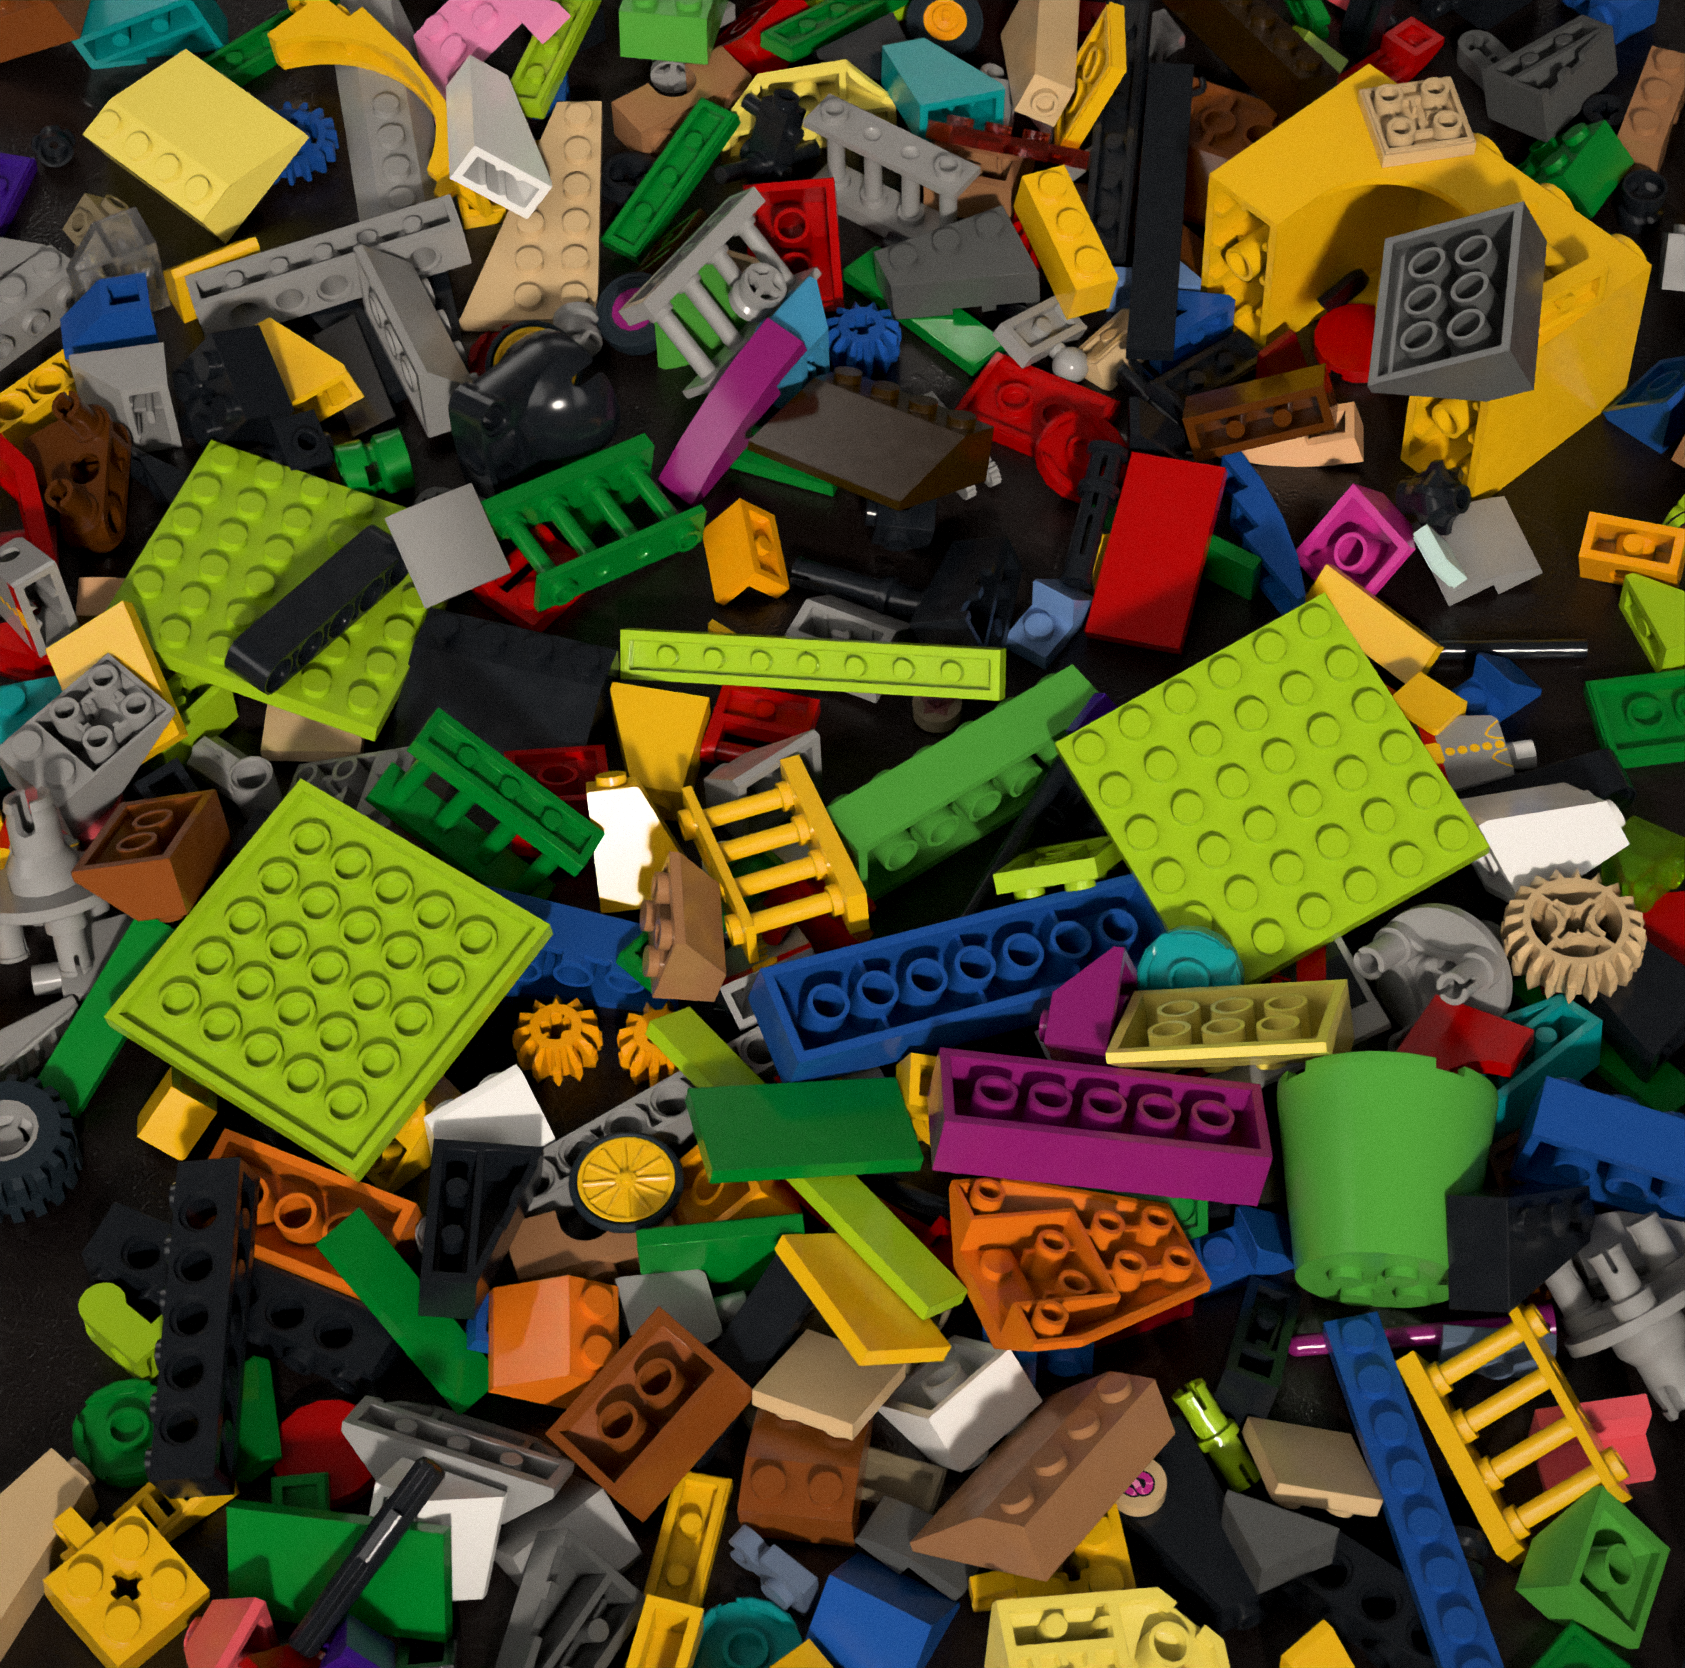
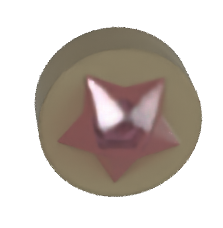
M914 696L912 701L913 719L925 731L932 733L947 732L956 727L961 720L962 699Z

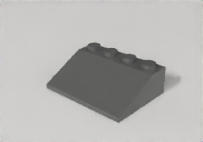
M1524 201L1385 239L1367 385L1372 393L1487 402L1534 390L1547 240Z

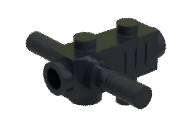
M776 89L773 95L765 96L762 99L754 93H748L743 98L742 108L757 118L752 137L741 147L739 154L741 161L715 169L714 176L719 184L724 185L744 178L748 180L747 185L789 181L793 175L791 168L793 164L811 160L820 155V147L816 141L811 140L798 144L804 137V130L801 127L806 110L799 105L800 97L798 94L788 89Z

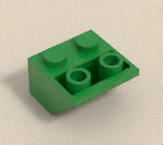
M1605 119L1587 126L1585 123H1579L1567 132L1554 138L1551 137L1548 143L1537 139L1530 146L1529 150L1531 153L1527 159L1515 168L1538 184L1550 183L1560 188L1568 196L1574 209L1587 219L1594 217L1635 161Z

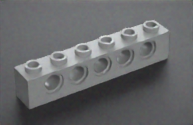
M451 194L184 276L205 339L210 333L254 326L268 317L281 323L362 298L353 247L365 245L411 262L420 279L471 264L472 261L465 235Z

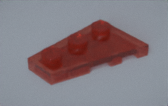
M951 114L947 115L946 123L934 120L928 121L925 138L1087 170L1090 151L1049 143L1050 133L1024 128L1022 137L1011 135L1013 126L986 121L984 130L973 128L975 119Z

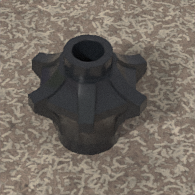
M1436 459L1429 464L1424 472L1404 477L1396 489V504L1402 514L1416 517L1421 527L1426 524L1432 526L1439 535L1447 536L1451 534L1455 518L1459 514L1465 513L1471 503L1470 490L1466 485L1462 484L1464 473L1461 467H1453L1448 470L1443 460Z

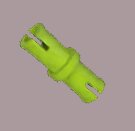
M1203 1378L1192 1380L1184 1385L1188 1392L1184 1393L1182 1389H1178L1172 1395V1399L1178 1404L1198 1436L1195 1442L1201 1453H1208L1227 1482L1229 1490L1237 1493L1251 1487L1247 1479L1250 1478L1253 1483H1256L1261 1478L1258 1468L1237 1436L1240 1429L1234 1419H1226L1206 1387Z

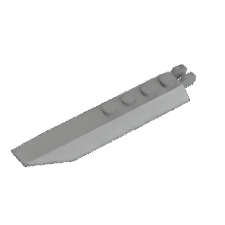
M340 0V4L350 14L363 7L409 51L421 67L413 36L415 33L399 0ZM335 65L359 222L435 199L434 189L437 182L427 172L436 138L431 111L414 92L386 75L360 67Z

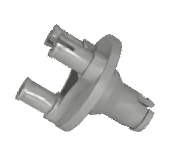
M39 787L37 790L38 799L29 802V811L24 788L15 790L3 799V813L6 814V828L13 854L7 867L0 870V964H13L27 959L30 950L26 943L22 925L43 924L46 934L53 937L60 975L67 978L77 977L76 966L79 965L82 974H87L93 969V963L89 956L83 929L89 923L113 917L110 904L74 882L71 871L85 851H75L65 843L59 815L54 806L55 799L51 791L47 787Z
M1439 903L1421 904L1411 907L1396 916L1375 934L1371 943L1361 947L1358 950L1359 953H1355L1353 962L1355 969L1365 979L1375 980L1378 994L1384 1006L1394 1020L1403 1028L1389 1038L1387 1044L1388 1051L1396 1052L1435 994L1439 995L1444 1002L1450 1005L1464 1004L1500 1018L1507 1014L1512 999L1513 982L1510 965L1502 948L1501 927L1492 921L1478 920L1470 913L1454 906Z
M1655 1210L1635 1219L1624 1227L1649 1268L1645 1273L1646 1279L1640 1281L1622 1249L1621 1242L1618 1241L1605 1247L1616 1267L1615 1270H1611L1600 1250L1587 1258L1609 1294V1299L1600 1302L1599 1299L1593 1300L1572 1264V1259L1567 1261L1549 1277L1545 1284L1563 1314L1559 1320L1569 1336L1565 1340L1564 1345L1572 1358H1579L1612 1347L1619 1359L1636 1367L1651 1396L1662 1408L1660 1412L1669 1421H1675L1679 1417L1678 1413L1685 1409V1316L1681 1311L1685 1307V1253L1679 1254Z

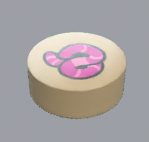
M1152 1460L1115 1502L1118 1510L1134 1517H1143L1156 1512L1166 1498L1167 1477L1163 1468L1155 1460Z

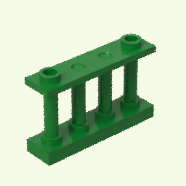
M645 433L480 501L497 540L511 539L537 572L534 608L538 613L555 605H565L580 594L677 552L689 551L702 542L707 510L700 504L679 514L651 478L655 445ZM626 487H634L661 522L639 531L610 494ZM586 504H594L620 539L597 548L569 511ZM552 521L579 557L556 566L528 529L538 523Z
M439 707L430 716L406 750L417 760L406 772L391 762L364 799L457 870L480 884L547 900L556 886L555 883L548 879L550 874L560 866L575 877L585 867L606 834ZM433 772L459 790L448 803L423 785ZM475 803L500 821L490 834L465 817V814ZM517 834L542 853L531 865L506 847Z

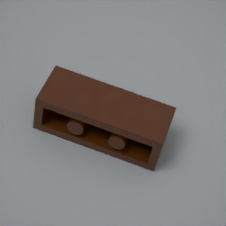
M1326 363L1187 396L1182 420L1194 460L1198 462L1336 429L1338 405Z

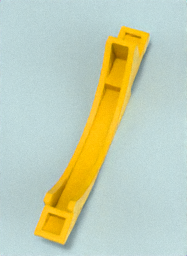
M287 0L289 9L294 14L267 34L276 63L284 70L322 64L354 66L378 72L403 84L425 103L436 120V138L433 153L427 167L428 175L437 182L434 189L435 197L438 198L451 194L453 198L458 194L485 218L493 214L489 199L450 179L446 101L409 51L363 7L350 14L343 5L337 4L335 6L329 0Z

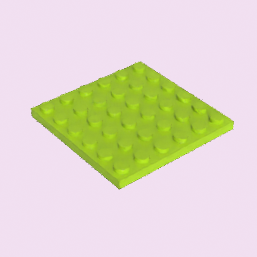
M210 440L106 611L121 601L133 603L157 662L161 667L375 742L399 698L410 668L408 662L413 644L430 607L424 608L408 573L400 584L272 695H266L227 670L224 665L227 652L240 634L367 526L375 525L392 536L384 518L406 508L299 470L291 471L288 466ZM450 599L431 607L445 610Z
M1325 592L1055 742L1057 753L1166 931L1182 925L1204 926L1221 934L1238 952L1244 967V985L1260 983L1485 856L1490 850L1486 839Z
M301 778L114 1003L104 1018L114 1030L359 1183L549 941L553 932L549 923Z

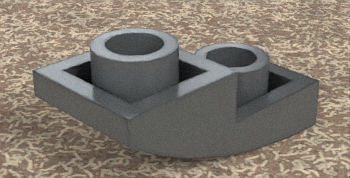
M884 1495L876 1504L855 1537L854 1542L892 1571L902 1574L909 1567L953 1601L958 1600L969 1586V1577L975 1576L980 1567L913 1552L909 1542L933 1516L914 1506Z

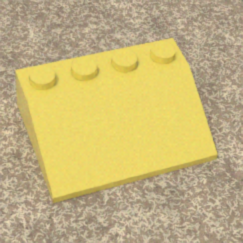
M184 49L112 97L82 134L108 158L224 243L230 240L309 138L303 131L187 49Z
M1347 979L1134 991L1106 1050V1063L1124 1069L1150 1070V1072L1174 1074L1185 1068H1203L1204 1071L1209 1073H1220L1228 1071L1234 1066L1256 1065L1261 1070H1275L1286 1066L1288 1063H1305L1307 1060L1321 1056L1351 1052L1355 1038Z

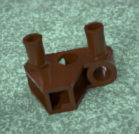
M64 391L57 395L52 403V413L59 420L23 439L22 454L30 460L34 467L41 497L45 498L47 504L60 513L61 532L67 545L72 549L86 548L93 553L103 554L117 547L125 535L132 446L131 435L123 425L112 421L111 415L104 407L98 404L87 405L77 393L69 391V395H67Z

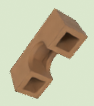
M719 46L712 50L708 65L685 64L687 94L678 97L664 96L647 83L612 101L614 135L630 151L644 152L658 158L701 97L730 111L752 82V75L722 46Z
M1652 46L1617 135L1635 161L1623 178L1627 174L1641 169L1652 170L1656 173L1660 171L1672 126L1677 125L1685 104L1684 53Z
M555 1210L523 1219L507 1252L516 1284L571 1275L614 1285L616 1278L641 1274L636 1232L613 1233L606 1231L602 1236L593 1240H576L563 1232ZM670 1214L661 1223L651 1228L675 1226L672 1215Z

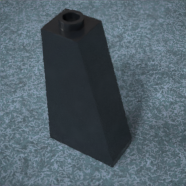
M1599 925V927L1606 932L1605 938L1613 942L1609 933L1601 925ZM1534 930L1539 940L1547 946V944L1541 940V934ZM1649 941L1646 942L1645 950L1642 951L1644 953L1642 964L1637 969V972H1633L1632 979L1626 987L1617 985V990L1612 994L1611 998L1598 991L1597 997L1591 1004L1583 995H1576L1575 999H1573L1574 1002L1603 1020L1602 1037L1637 1078L1646 1084L1685 1042V966Z
M1176 1416L1170 1419L1176 1434L1153 1459L1163 1468L1167 1477L1164 1503L1156 1512L1143 1517L1129 1516L1119 1511L1124 1536L1219 1634L1235 1627L1238 1630L1250 1629L1264 1621L1268 1613L1272 1611L1275 1587L1257 1594L1221 1526L1225 1495L1182 1416Z

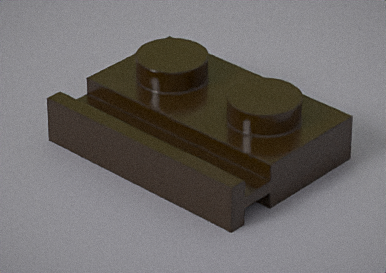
M701 208L696 210L657 240L634 272H645L654 275L710 216Z

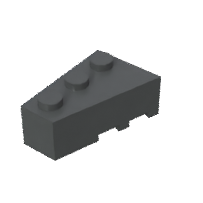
M1580 15L1483 69L1481 72L1488 118L1548 143L1551 137L1554 138L1583 109V105L1588 98L1597 95L1618 74L1613 26L1588 16Z
M1003 205L873 252L877 286L894 320L953 315L952 309L982 306V312L997 311L996 305L1025 302L1026 308H1031L1040 303L1039 272Z
M569 1528L538 1531L495 1668H607L639 1621L646 1596Z

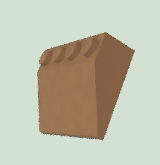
M1108 1371L1043 1398V1402L1003 1439L909 1542L913 1552L1047 1582L1176 1434L1156 1380Z

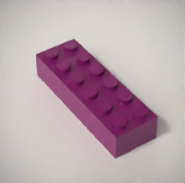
M939 1047L927 1095L932 1170L1221 1202L1224 1204L1258 1206L1273 1159L1261 1084Z

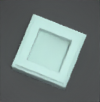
M1428 524L1413 533V539L1430 570L1449 587L1455 588L1468 579L1449 544Z

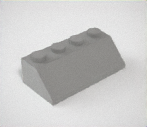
M365 245L353 247L364 311L428 438L451 431L448 410L450 397L460 384L466 381H474L478 378L476 372L468 373L466 369L468 367V360L459 340L452 342L450 338L452 331L445 311L443 309L436 311L434 307L436 304L435 296L427 278L420 280L411 262Z

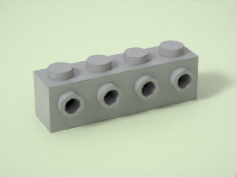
M51 244L0 280V371L61 326L60 319L87 292L81 266Z

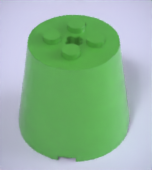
M1359 1051L1321 1056L1307 1060L1305 1062V1072L1297 1075L1296 1073L1286 1071L1280 1077L1277 1084V1108L1294 1274L1296 1282L1303 1289L1319 1297L1350 1306L1413 1308L1434 1305L1449 1300L1447 1195L1483 1190L1499 1099L1497 1089L1486 1077L1465 1066L1458 1069V1074L1436 1068V1057L1390 1051Z

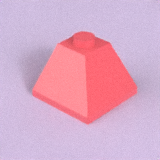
M256 1597L212 1600L204 1616H197L192 1621L184 1638V1653L188 1668H239L238 1663L246 1656L280 1646L266 1601Z

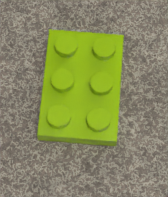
M1108 835L1030 848L993 874L996 894L1013 892L1015 900H1024L1046 894L1045 889L1059 884H1064L1065 892L1092 888L1096 886V880L1106 878L1108 871L1118 868L1117 863L1122 860V857Z

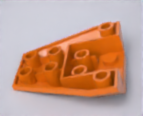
M996 1177L951 1180L949 1185L953 1265L961 1283L968 1289L967 1295L994 1349L1037 1352L1083 1347L1209 1291L1212 1285L1167 1203L1040 1182L1008 1180Z

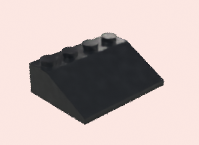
M430 607L413 644L408 662L410 668L399 695L384 750L410 746L438 707L503 756L504 751L597 745L612 710L611 684L612 682L621 683L618 650Z

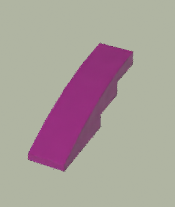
M767 317L737 354L701 405L657 479L659 484L690 507H696L747 448L748 441L754 436L751 429L781 395L777 385L807 351L803 341Z

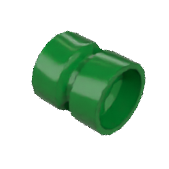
M398 428L372 435L369 444H364L360 439L333 446L342 486L377 497L378 491L384 489L388 494H393L415 488L412 465L402 434ZM373 462L375 471L366 472L365 466H369Z

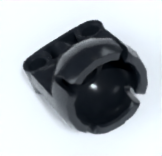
M547 328L526 334L506 350L499 363L474 381H466L460 384L450 397L448 405L449 419L461 471L466 484H473L477 496L485 499L593 455L610 443L621 425L620 406L613 386L604 373L599 372L580 387H575L572 384V378L590 365L593 359L583 346L565 333Z

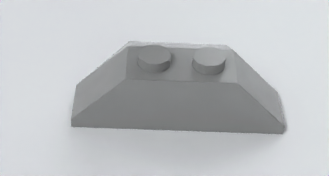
M365 1395L342 1421L341 1432L376 1481L402 1457L413 1461L423 1456L428 1457L439 1464L446 1472L508 1492L501 1525L552 1500L574 1470L575 1462L568 1457H562L555 1448L540 1438L468 1415L461 1414L458 1416L455 1411L436 1405L408 1401L383 1403L384 1400L380 1397Z

